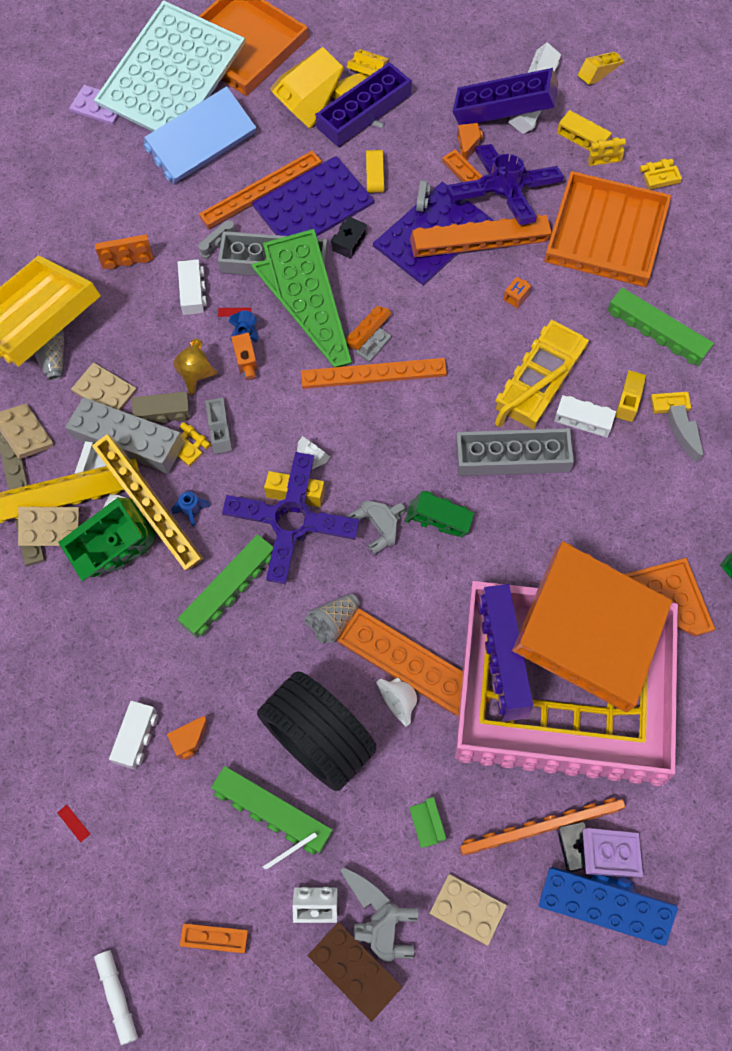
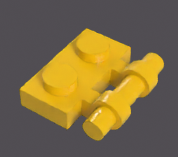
M616 137L608 141L597 140V142L591 143L592 151L589 152L588 165L595 166L621 162L624 154L622 145L626 144L625 138L619 139Z
M664 158L660 159L659 162H647L645 165L639 166L640 172H644L643 178L648 190L681 183L682 177L677 166H672L674 165L673 159L667 160Z
M183 422L180 428L184 431L181 436L185 444L177 457L190 467L203 455L199 448L203 446L208 450L211 447V443L207 441L204 435L198 434L192 425ZM190 436L196 441L194 444L187 440Z

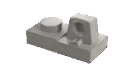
M378 328L362 347L356 350V354L370 363L392 339V336Z

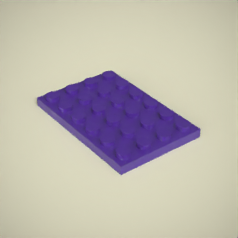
M335 156L254 201L252 206L275 235L290 236L314 229L317 237L347 220L349 216L352 217L373 205L374 199L340 159Z
M443 181L429 195H426V198H428L427 209H424L423 212L416 211V204L373 242L374 248L423 286L460 252L414 257L410 242L412 230L432 228L434 226L444 227L451 224L462 225L468 222L480 223L485 220L493 221L491 217L467 199L451 201L446 192L447 184Z

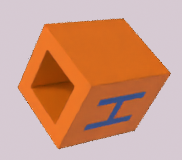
M516 277L504 291L503 300L518 309L529 296L531 285L526 280Z

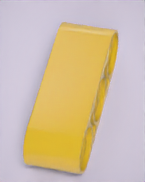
M366 150L368 193H384L383 150Z

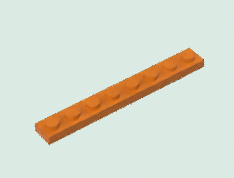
M312 150L199 213V217L206 227L210 229L251 206L254 201L322 164V161Z
M445 358L301 370L302 389L447 376Z
M611 798L603 801L604 805L596 807L594 803L584 806V810L576 812V809L564 812V816L556 818V815L543 818L544 822L536 824V821H531L523 824L524 828L516 830L514 826L504 829V833L496 835L493 832L483 835V839L475 841V838L465 840L459 850L463 857L553 831L562 826L573 825L619 812L625 808L623 799L616 801V798Z

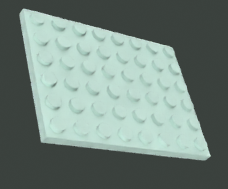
M163 0L97 94L94 102L153 132L209 98L246 43L245 38Z

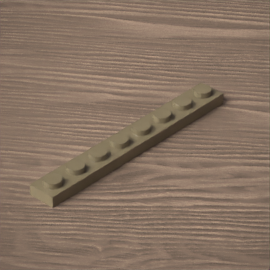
M0 432V453L8 490L27 486L28 482L22 458L18 459ZM15 519L18 532V519ZM21 546L26 567L45 562L42 546Z

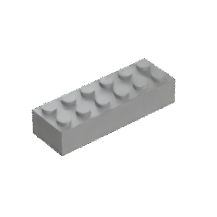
M223 231L218 257L220 273L258 276L251 264L267 260L263 243L286 236ZM317 238L326 269L327 239Z
M84 397L65 427L72 438L84 443L87 441L95 444L108 434L116 440L130 460L136 459L137 463L167 474L185 444L178 431Z
M570 428L457 432L456 435L458 476L570 472L574 463Z

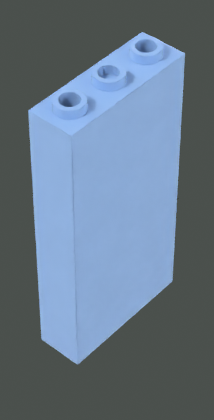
M226 86L145 136L143 146L148 154H152L157 167L162 168L165 178L176 184L255 134L256 126Z

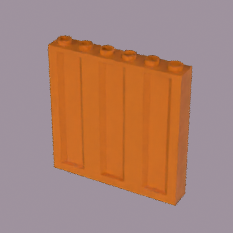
M571 171L544 262L646 288L671 195Z

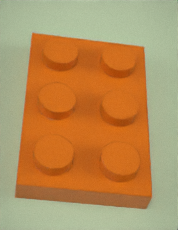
M147 234L95 243V250L102 269H113L117 266H130L133 263H147L150 260H154Z

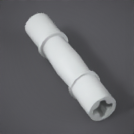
M111 950L102 952L94 956V960L100 976L99 980L103 982L107 1002L114 1018L112 1022L115 1025L122 1046L137 1040L138 1035L133 1023L132 1013H129L125 994L118 978L119 971H117Z

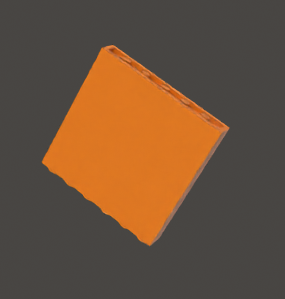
M216 0L198 16L245 38L246 43L221 81L246 97L309 39L308 27L305 24L297 21L265 0Z
M562 541L552 554L512 651L627 713L637 705L672 600L648 588L645 584L631 579L628 575L611 568L608 564L596 560L590 554L584 553L574 548L573 545Z

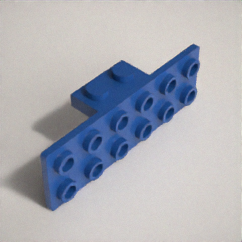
M549 867L538 905L546 910L663 946L667 945L678 910L676 904L636 893L634 882L625 877L617 878L614 876L590 874V878L554 867Z

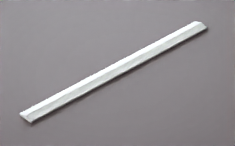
M314 832L264 865L263 868H270L317 837V834Z

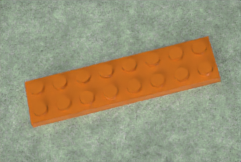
M358 608L337 639V643L395 679L399 678L401 682L409 684L416 692L458 717L462 671ZM487 697V699H486V706H487V704H488V702L490 701L491 698H488V697Z

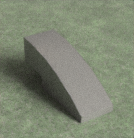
M224 398L205 400L214 454L232 451Z
M685 405L670 406L667 418L674 436L685 452L695 462H700L704 454L696 421H688Z
M346 868L340 870L363 909L372 905L377 912L386 904H392L377 887L365 878Z

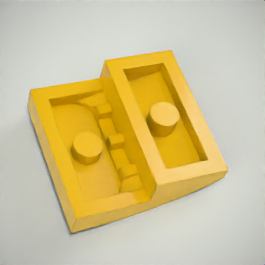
M359 49L354 52L353 59L347 62L346 68L371 75L386 65L389 58Z

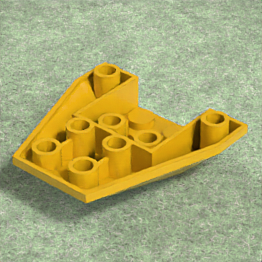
M322 47L282 74L271 86L270 90L297 118L311 129L316 123L315 114L327 106L344 67Z

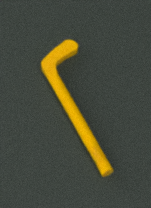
M562 364L500 410L494 424L498 428L503 426L507 414L512 409L567 371V367Z

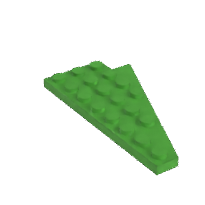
M311 229L263 243L267 260L251 264L253 270L333 367L351 365L352 361L315 230Z

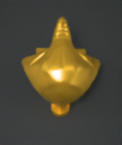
M194 338L190 347L180 352L173 361V366L184 379L190 395L195 393L198 380L218 374L217 369L213 368L207 361L206 354L201 350L203 343L197 338Z

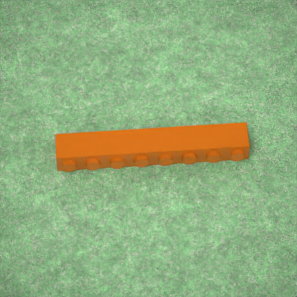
M536 215V222L519 225L516 218H503L498 221L485 220L480 223L468 222L462 225L451 224L444 227L417 228L412 230L410 242L413 256L423 257L547 242L552 233L547 215Z

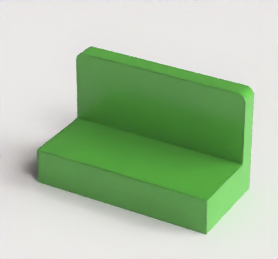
M434 797L426 799L424 803L410 807V813L421 848L446 841Z

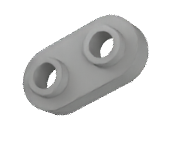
M420 180L416 211L423 212L428 207L426 195L430 194L431 184H428L427 180Z

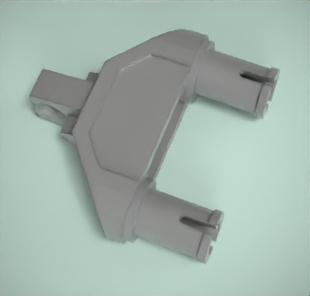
M363 501L358 509L346 515V517L359 519V521L365 517L369 518L381 534L380 538L367 545L370 552L373 551L372 554L376 555L385 547L395 545L397 522L400 520L399 517L405 513V507L402 503L394 507H387L386 504Z
M386 904L371 917V922L354 925V939L370 943L371 949L384 962H391L394 958L413 959V944L394 945L395 924L398 921L418 922V908H400L396 904Z

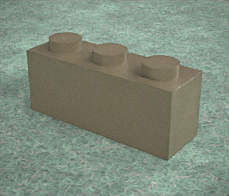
M187 391L132 397V413L136 417L153 423L165 424L173 420L183 422L186 419H191L189 396Z

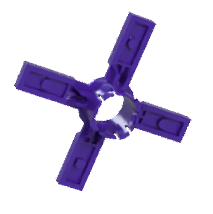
M487 144L476 146L475 152L490 174L484 175L478 180L447 185L446 192L451 201L484 196L489 192L506 196L508 207L519 225L534 223L537 219L536 214L521 191L523 186L538 187L563 182L564 175L558 166L527 171L520 157L518 158L517 155L511 154L510 161H508L509 154L498 155L493 145Z
M295 452L286 498L279 501L276 505L226 495L222 511L224 516L271 524L272 529L277 535L266 580L269 582L286 585L296 538L302 541L306 538L304 534H307L308 531L356 540L359 519L322 512L319 514L312 513L309 506L304 503L314 455ZM289 509L291 512L302 513L306 518H304V523L299 529L286 531L278 526L280 514L282 516Z

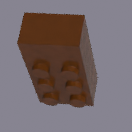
M339 922L307 955L371 1022L402 989V986Z

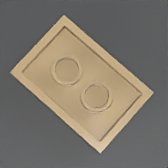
M94 362L71 388L73 393L82 398L90 399L120 411L137 392L134 386Z
M26 403L0 411V432L18 459L53 447L52 440Z
M18 506V546H60L58 542L78 527L79 507Z
M449 874L429 914L488 946L507 905Z

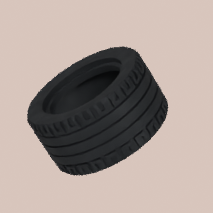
M294 672L257 711L261 722L280 744L317 779L334 791L341 790L376 753L377 745L374 739L359 720L327 689L303 672Z

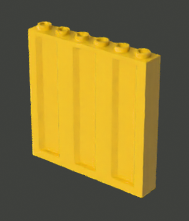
M39 255L0 287V358H4L8 364L13 363L17 367L23 364L101 296L93 283Z

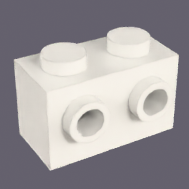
M294 888L292 905L293 923H337V888Z

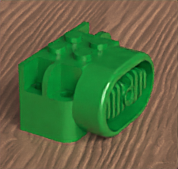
M117 497L58 543L79 578L84 582L89 577H98L104 572L118 571L127 563L146 553L153 545L155 530L131 498Z

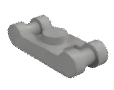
M225 221L200 242L199 251L202 259H209L211 252L217 247L220 248L223 231L235 232L232 221Z

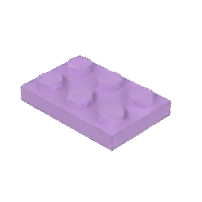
M83 85L69 110L114 125L119 115L94 102L100 90Z
M591 828L583 829L586 874L630 878L643 877L639 833Z

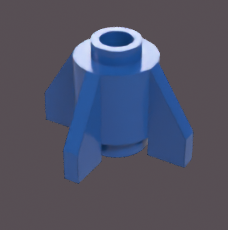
M243 310L229 317L228 322L235 326L231 337L249 333L251 340L255 343L258 341L259 336L254 325L257 322L256 316L249 311Z
M188 489L179 496L171 511L172 514L182 512L184 515L189 516L191 525L196 526L194 515L200 509L210 507L209 501L197 497Z

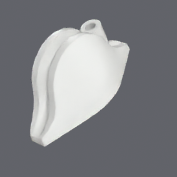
M399 678L390 682L379 679L376 683L384 701L391 712L407 727L411 723V712L417 703L415 690L409 684L401 682Z

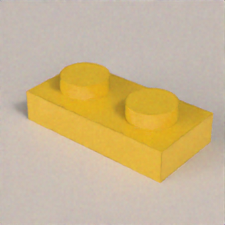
M688 392L652 394L650 397L653 414L667 413L670 406L685 405L686 412L691 410Z

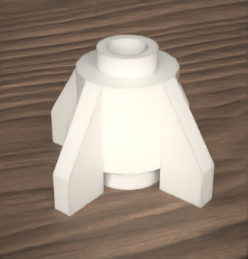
M303 436L298 441L297 452L314 455L312 469L327 463L330 456Z

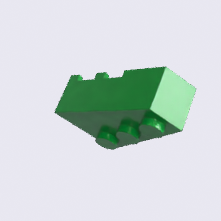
M421 491L410 501L404 522L409 523L410 520L420 522L421 527L427 528V525L439 528V532L462 538L469 532L474 512L469 511L465 506H457L448 499L436 497L432 492Z

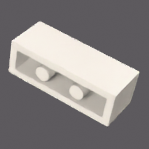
M199 259L179 261L178 276L183 315L204 313V307L207 306L206 296H203V292L206 291L205 281H202L201 278L205 277L204 267L200 266Z
M562 395L554 422L608 438L616 411L609 407L594 405L589 401L584 402L572 396Z
M130 701L109 757L112 763L136 770L137 765L140 766L144 758L142 751L145 745L148 746L151 739L150 729L156 725L158 720V714H156L157 711L154 707Z

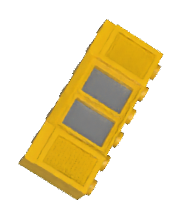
M552 319L547 326L544 325L540 332L541 336L539 339H535L531 346L532 350L530 353L526 352L522 365L516 367L513 373L514 377L512 380L508 379L504 387L505 390L503 393L500 392L495 400L497 403L496 410L500 411L513 399L564 364L567 367V371L507 414V416L535 430L539 418L544 416L548 404L553 402L557 390L562 388L566 376L569 377L575 362L578 363L583 350L586 351L589 340L584 338L583 335Z

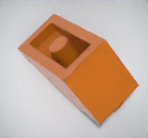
M478 123L458 125L457 138L460 152L466 160L475 152L476 146H480V140H483L482 130H479Z
M205 716L167 734L179 760L182 758L183 760L190 759L195 755L194 752L199 750L208 726Z

